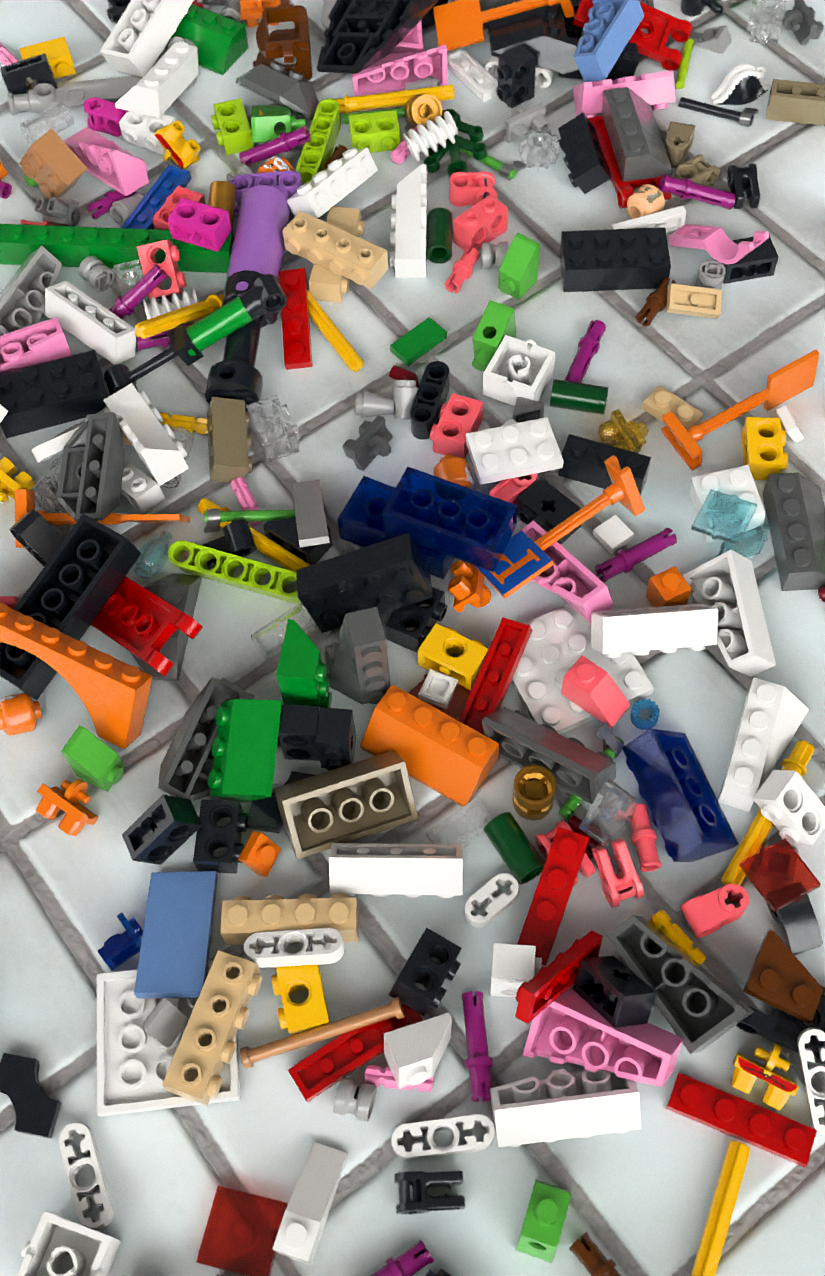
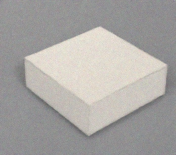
M785 405L779 408L777 414L792 441L797 443L804 439L797 421L788 407Z
M616 515L593 529V536L611 554L634 538V533Z
M430 669L418 693V699L447 709L458 686V679Z

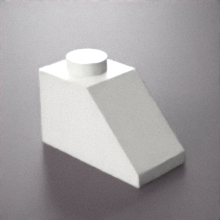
M449 1012L384 1033V1055L398 1088L408 1085L416 1086L423 1083L426 1079L432 1078L451 1039L452 1017Z

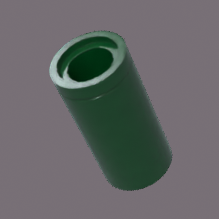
M435 208L427 216L426 256L429 261L436 264L446 263L452 257L453 216L448 209Z
M554 379L550 407L604 415L609 387Z
M510 812L498 815L484 827V832L520 885L528 883L542 873L545 865L544 861Z

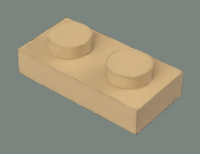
M671 283L667 291L666 312L718 319L721 315L722 290Z
M660 385L643 401L642 405L643 410L662 422V416L672 411L685 429L694 424L698 425L704 416L703 412Z

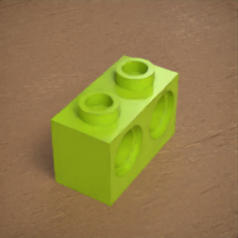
M241 98L213 104L215 112L214 115H211L214 130H219L215 131L218 145L224 146L226 155L253 148L251 128Z
M397 110L348 115L352 148L356 147L357 150L368 148L370 153L393 151L400 144Z

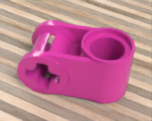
M97 97L89 98L84 102L83 107L84 111L88 114L87 125L90 129L116 137L122 135L119 121L128 112L127 110L115 108V103Z

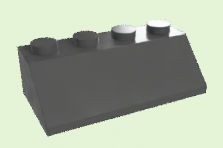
M628 87L604 90L602 118L623 182L662 177L664 174L672 175L673 170L650 104Z
M798 472L769 474L762 494L782 591L819 589L821 586H825V506L821 488Z
M504 707L485 716L482 720L485 736L499 743L500 757L521 768L530 765L545 767L553 774L556 786L598 807L616 778V763L609 755L600 751L594 752L586 748L581 741L572 737L568 739L558 734L553 727L547 724L540 725L532 721L525 713L519 710L514 712Z

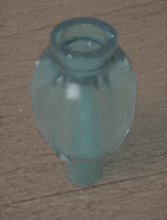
M163 531L158 539L148 541L139 550L141 555L135 562L136 566L134 568L138 576L149 579L150 576L156 575L164 567L168 560V544L172 539V535L169 532Z

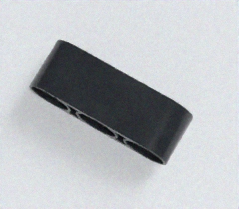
M434 361L426 366L410 411L412 435L420 440L430 438L432 426L434 423L438 424L441 407L446 402L449 393V367L444 362Z
M33 509L28 511L10 528V532L16 540L43 567H45L64 540L43 516Z

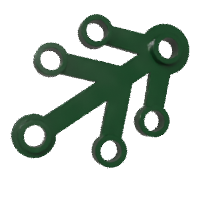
M445 109L442 111L441 116L443 120L444 112L448 111L456 124L457 130L468 134L470 140L455 135L454 144L449 139H446V148L440 145L436 153L431 148H428L429 157L424 160V164H426L427 172H437L440 169L439 161L449 151L451 163L447 167V172L450 178L456 172H468L466 163L461 161L459 147L472 152L476 160L484 159L488 153L486 145L478 143L484 138L482 127L462 122L460 115L455 110Z

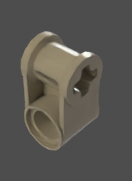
M670 122L666 138V153L671 168H677L685 163L689 148L692 145L695 125Z
M698 154L688 162L679 165L676 168L674 178L683 180L688 178L692 179L693 183L710 187L717 180L720 169L717 166H711L705 161L703 155Z

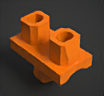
M240 0L241 20H245L247 27H256L259 24L258 19H262L264 9L277 7L280 5V0ZM268 23L270 26L279 25V23Z
M465 557L453 563L450 572L455 578L448 583L447 589L454 596L453 608L460 613L467 603L476 608L486 606L490 602L491 591L484 585V576Z
M77 779L73 783L65 780L61 784V788L66 792L57 786L50 788L42 783L37 792L43 797L35 810L47 819L54 820L59 811L63 810L66 814L58 827L66 834L77 836L85 824H95L99 817L79 803L81 801L86 805L91 799L86 794L88 783L82 779Z

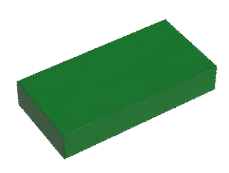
M428 317L391 344L390 352L407 366H410L447 338V331Z

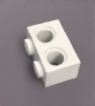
M128 111L119 121L123 140L129 144L164 155L166 151L154 134L157 130L175 122V117L163 114L160 118Z
M773 770L753 797V800L761 808L762 815L772 821L780 831L779 835L790 844L813 845L825 827V806L797 771Z
M493 943L490 996L516 997L521 984L525 981H530L537 975L542 966V958L535 957L536 946Z

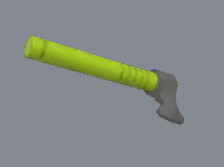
M712 30L704 33L691 31L688 41L683 42L682 60L675 82L676 88L682 89L685 86L693 46L701 40L708 42L713 35Z

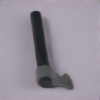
M681 97L679 101V107L739 122V125L747 127L752 126L754 115L758 113V109L746 107L744 111L737 112Z

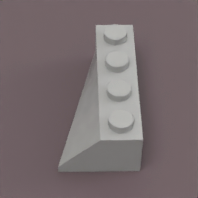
M40 246L27 257L0 293V336L39 323L42 314L45 313V288L55 285L62 263L43 246Z

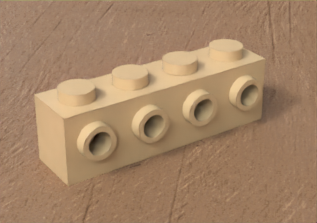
M299 211L282 230L285 249L290 253L329 269L337 275L344 276L358 285L372 289L388 270L386 249L302 211Z
M337 893L331 895V898H318L316 895L303 894L299 895L298 899H285L280 895H269L265 897V900H252L247 896H235L231 900L222 901L220 934L226 945H244L246 939L257 932L318 928L336 929L342 935L343 942H359V908L357 898L351 897L349 894Z
M220 950L217 951L162 1083L168 1092L208 1106L211 1097L215 1098L222 1084L223 1078L220 1076L224 1063L231 1061L236 1049V1042L233 1041L238 1028L243 1029L248 1020L249 1009L247 1005L251 995L256 996L262 984L263 977L260 976L261 972L257 963Z

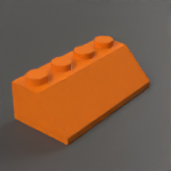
M393 684L375 707L360 743V748L374 756L394 750L405 761L408 776L464 808H467L499 758V743Z

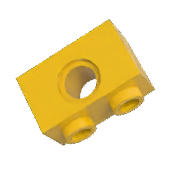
M436 623L418 649V666L428 671L432 669L458 679V686L471 692L489 649L480 641L470 640L460 635L455 629L443 627ZM457 653V654H459L460 656L453 657V656H450L449 654Z
M319 965L276 967L277 974L272 975L271 980L275 996L281 995L283 1008L277 1009L281 1029L287 1028L291 1036L331 1023ZM296 991H307L309 995L303 1003L297 1004L291 1001Z

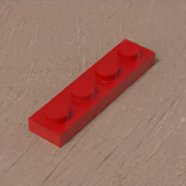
M305 268L279 271V283L287 298V304L281 310L286 370L313 367Z
M502 617L458 721L485 735L482 720L485 716L500 709L533 631L531 626Z
M557 827L517 945L536 946L535 957L542 958V965L544 966L547 965L590 840L589 837L561 827Z
M591 930L581 939H576L572 946L564 953L560 952L547 967H542L530 981L523 982L516 993L518 1005L515 1018L528 1024L569 989L575 982L581 959L599 957L603 936Z
M402 1004L405 1017L397 1019L395 1016L343 1033L288 1069L308 1103L338 1083L342 1077H347L384 1052V1033L424 1021L421 1015Z
M682 1073L677 1074L666 1109L802 1167L808 1164L817 1132L814 1128Z

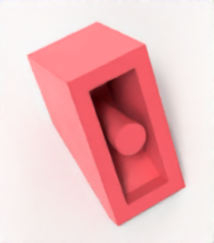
M583 655L563 677L561 694L602 723H608L611 729L630 707L629 701L608 672Z

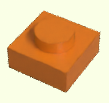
M253 831L238 860L257 875L267 877L281 848L263 833Z

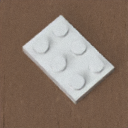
M548 417L466 433L465 441L480 485L563 468L564 460Z

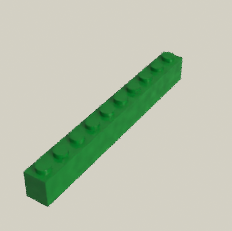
M0 224V264L22 265L32 252L43 246L62 263L61 267H79L85 258L96 256L110 269L142 270L136 246L169 240L173 242V245H177L180 261H177L179 271L227 273L233 245V235L230 232L219 252L173 239L170 230ZM161 249L156 252L155 260L158 264L163 263L166 254Z

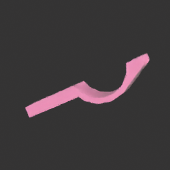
M685 224L668 236L670 246L704 249L715 260L726 265L735 264L769 238L768 231L757 230L754 232L753 242L741 241L739 244H736L725 234L722 227Z

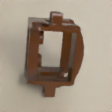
M280 0V5L277 7L265 8L256 30V42L259 52L257 60L253 62V68L259 64H271V61H275L274 58H284V63H294L295 57L297 63L285 64L284 69L289 72L290 70L298 71L304 75V79L310 80L312 78V62L306 8L302 5L293 6L290 4V0ZM294 22L295 27L293 29L274 30L269 34L268 23Z

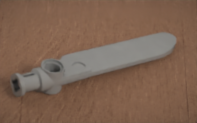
M135 75L68 83L59 89H55L49 83H41L36 85L33 90H28V93L15 95L12 92L8 93L9 106L12 115H16L17 112L31 111L43 117H51L56 115L60 108L82 106L87 99L93 97L109 102L118 101L143 77ZM196 78L188 85V87L185 90L191 88L196 83Z

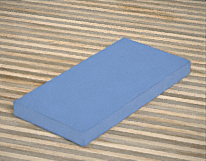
M216 871L151 873L134 990L136 998L199 997L208 971L218 880Z

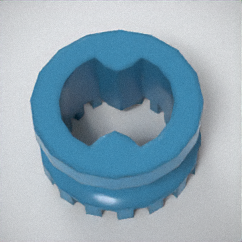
M646 698L635 702L630 714L632 724L641 730L653 728L657 724L660 715L658 704L656 705L654 701L652 702L651 699L646 700ZM641 709L651 712L649 720L641 719L639 716Z

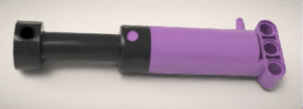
M279 171L243 174L232 179L231 183L236 186L235 200L237 203L234 206V216H238L222 306L250 290L255 280L262 275L272 274L279 281V271L282 269L285 250L282 230L289 224L291 208L286 200L297 192V188L303 185L299 172ZM263 315L227 336L223 360L213 365L209 371L205 391L206 401L209 405L212 397L245 400V412H249V414L255 412L259 407L263 378L255 368L261 328L269 324Z

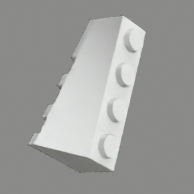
M175 42L143 78L115 103V108L160 118L199 74L197 47L188 45L186 42Z
M421 164L397 184V195H392V211H396V213H391V229H395V232H391L390 241L391 248H395V251H390V267H395L396 278L426 277L428 204L426 164Z
M131 383L103 400L110 413L117 415L119 427L159 486L189 469L184 460V457L188 456L179 441L175 443L172 441L175 439L173 432L167 424L163 426L160 424L163 422V419L155 407L151 409L148 407L152 404L143 390L138 392Z
M730 549L683 575L693 590L692 595L696 603H705L718 608L717 644L730 668L752 677L776 665L754 569L750 559Z
M753 678L745 699L718 803L749 812L755 802L753 797L778 764L785 749L805 718L809 709L785 686Z
M562 1068L551 1071V1075L542 1081H538L535 1077H530L490 1089L498 1148L507 1146L518 1147L522 1144L555 1142L561 1139L577 1137L589 1138L593 1135L626 1133L641 1129L640 1099L636 1082L616 1077V1074L599 1070L597 1073L580 1069L568 1073Z

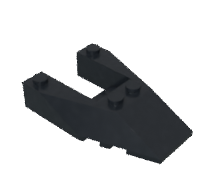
M337 0L329 13L330 25L325 30L326 42L325 46L321 47L317 64L318 72L357 74L388 56L438 0Z
M571 0L575 14L581 0ZM561 4L546 5L492 20L487 23L491 56L498 57L517 46L524 45L536 57V67L556 71L558 76L562 78L583 79L574 59L580 37H582L583 28L572 24L575 16L565 17ZM628 42L605 80H616L618 78L634 76L639 63L638 50L635 43Z

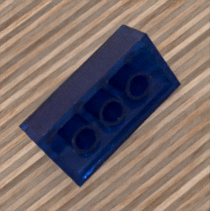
M649 728L622 747L626 756V764L638 782L639 792L646 800L652 813V821L664 839L665 850L674 862H694L739 845L685 733Z

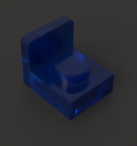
M123 912L118 914L117 918L126 931L122 934L111 936L104 942L103 947L97 950L112 971L140 952L142 940L140 937L143 934V930L134 917L128 921Z

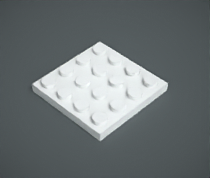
M569 604L523 623L531 626L533 631L511 684L532 721L540 725L547 724L553 727L558 734H563L597 719L561 694L564 675L582 655L608 672L630 704L653 694V685L631 652H622L620 657L607 658L603 657L602 653L591 648V625ZM494 636L489 637L490 645L493 641Z
M214 960L208 962L207 975ZM137 969L97 974V1115L100 1117L201 1105V1103L168 1092L162 1085L185 1028L169 1048L156 1041L142 1028V1024L161 999L164 998H136L134 990ZM198 997L166 999L189 1020ZM237 1033L233 1041L236 1042L234 1055L229 1063H224L220 1076L223 1078L220 1090L215 1098H210L209 1103L240 1100Z

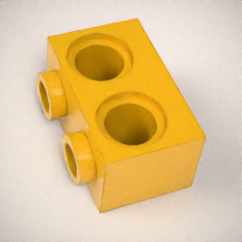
M746 417L741 433L743 466L749 465L754 480H767L769 474H779L782 472V469L786 470L788 454L783 452L786 442V431L781 429L780 418Z

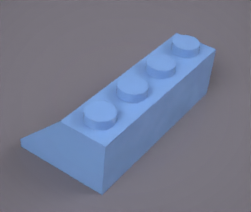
M592 0L594 6L588 12L590 19L588 23L584 24L583 31L585 34L580 37L574 55L584 82H597L607 78L645 16L639 0Z

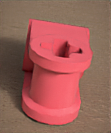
M489 171L456 172L452 174L449 182V202L457 207L473 206L484 199V192L486 197L491 194L497 199V192L493 187L495 184L494 175Z
M728 884L708 894H703L687 901L680 909L696 939L741 918L749 904V896L742 886ZM728 898L730 902L736 901L738 903L736 908L733 904L726 905V899Z

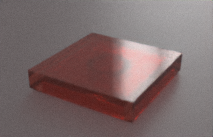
M218 1185L196 1263L244 1276H270L276 1255L273 1246L288 1203Z

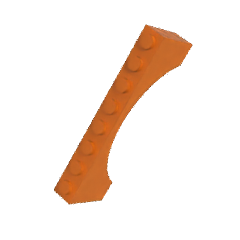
M0 603V642L21 648L37 656L56 670L70 684L84 703L95 725L98 737L122 749H126L141 735L152 681L151 675L114 658L110 654L103 653L83 641L76 640L56 628H51L33 619L31 616L24 615Z

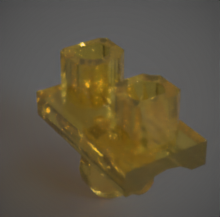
M618 409L611 412L609 421L599 425L598 435L604 443L614 439L617 441V443L610 446L639 453L642 446L646 444L645 437L649 430L644 423L635 424L633 420L627 423Z

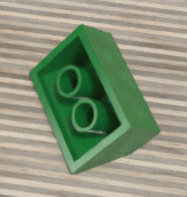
M193 4L190 5L187 14L177 26L176 32L169 39L170 41L173 37L178 36L192 40L198 50V66L220 75H224L249 48L245 24Z
M288 619L276 673L283 704L331 708L332 692H328L329 678H326L327 665L322 663L319 649L297 622Z
M232 699L221 703L215 718L218 730L217 737L212 744L214 763L213 769L208 776L209 797L249 802L272 796L282 701Z

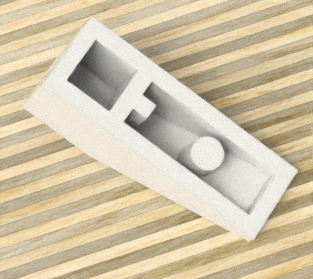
M316 1142L313 1143L285 1210L273 1246L275 1252L313 1265L348 1153Z

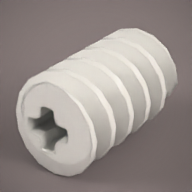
M448 111L444 112V120L438 115L435 117V124L428 120L426 121V128L420 124L417 126V132L414 129H410L408 131L409 138L403 133L408 149L417 161H420V152L428 157V148H431L436 153L438 152V143L443 148H446V139H449L454 144L455 135H459L456 124Z
M193 289L192 297H189L187 292L183 291L182 299L180 300L176 293H172L170 302L165 295H162L161 303H158L155 297H152L151 305L149 306L143 299L147 320L198 302L195 289Z

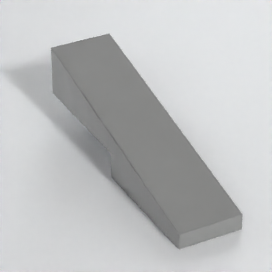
M313 480L291 484L299 546L307 547L330 543L320 481Z

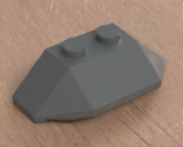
M271 61V64H259L236 78V84L281 106H287L291 111L305 116L308 120H313L319 101L312 82L304 79L302 73L294 70L289 72L284 69L285 65Z
M115 413L88 414L83 420L85 423L75 431L64 446L56 499L76 522L82 514L96 521L104 520L119 506L126 453Z
M172 573L143 587L193 618L202 578L201 576ZM177 629L160 649L159 653L174 664L165 677L132 654V656L143 671L152 676V679L178 682L188 636Z
M214 678L208 681L186 711L160 765L158 789L173 797L189 799L191 801L210 796L208 776L213 769L214 763L212 744L217 737L218 725L215 721L216 713L221 703L232 699H240L238 692Z

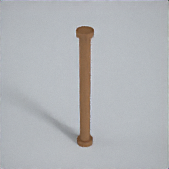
M392 998V1003L252 1049L248 1046L240 1049L243 1066L245 1069L253 1067L255 1062L395 1016L397 1019L403 1018L405 1015L400 998Z

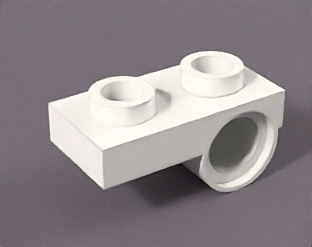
M133 464L124 467L121 494L128 499L138 514L146 513L165 499L157 482Z

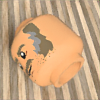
M651 184L642 185L629 196L627 201V211L632 219L663 211L665 207L662 191Z

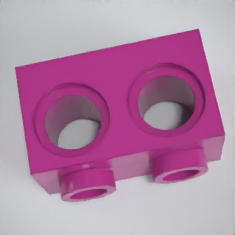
M184 198L179 200L167 219L173 239L219 252L232 231L228 211Z

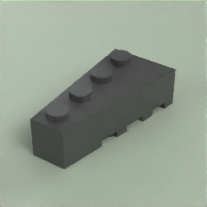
M632 915L607 935L630 970L657 992L654 1000L655 1005L676 1035L684 1038L683 1044L690 1054L701 1052L754 1012L753 1009L644 917Z

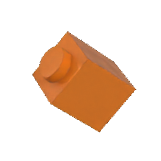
M676 566L649 578L646 598L653 607L687 605L691 587Z

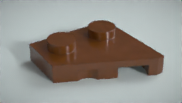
M769 929L764 935L743 992L803 1022L810 1023L813 1020L824 989L778 935Z

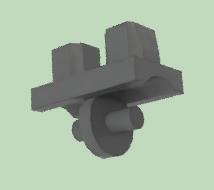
M795 0L793 9L786 11L782 21V25L786 30L793 31L800 45H807L810 38L818 39L824 30L823 24L814 19L815 11L813 8L807 7L803 0Z
M39 196L37 199L35 211L44 215L43 221H50L51 224L76 226L81 216L77 208L78 202L72 199L49 196V199Z
M377 416L373 422L364 421L359 426L358 432L360 436L356 440L348 439L343 444L346 456L353 459L359 470L364 471L377 455L386 457L391 453L389 442L393 436L386 428V420L382 416Z

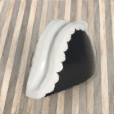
M749 63L736 66L726 75L722 84L711 95L710 101L713 105H741L755 101L770 89L769 83L764 80L765 68H755L754 65Z

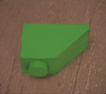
M520 233L514 236L499 269L498 289L520 300L537 282L539 243Z
M80 725L61 750L77 777L106 792L109 791L112 785L117 784L123 775L125 766L119 755Z

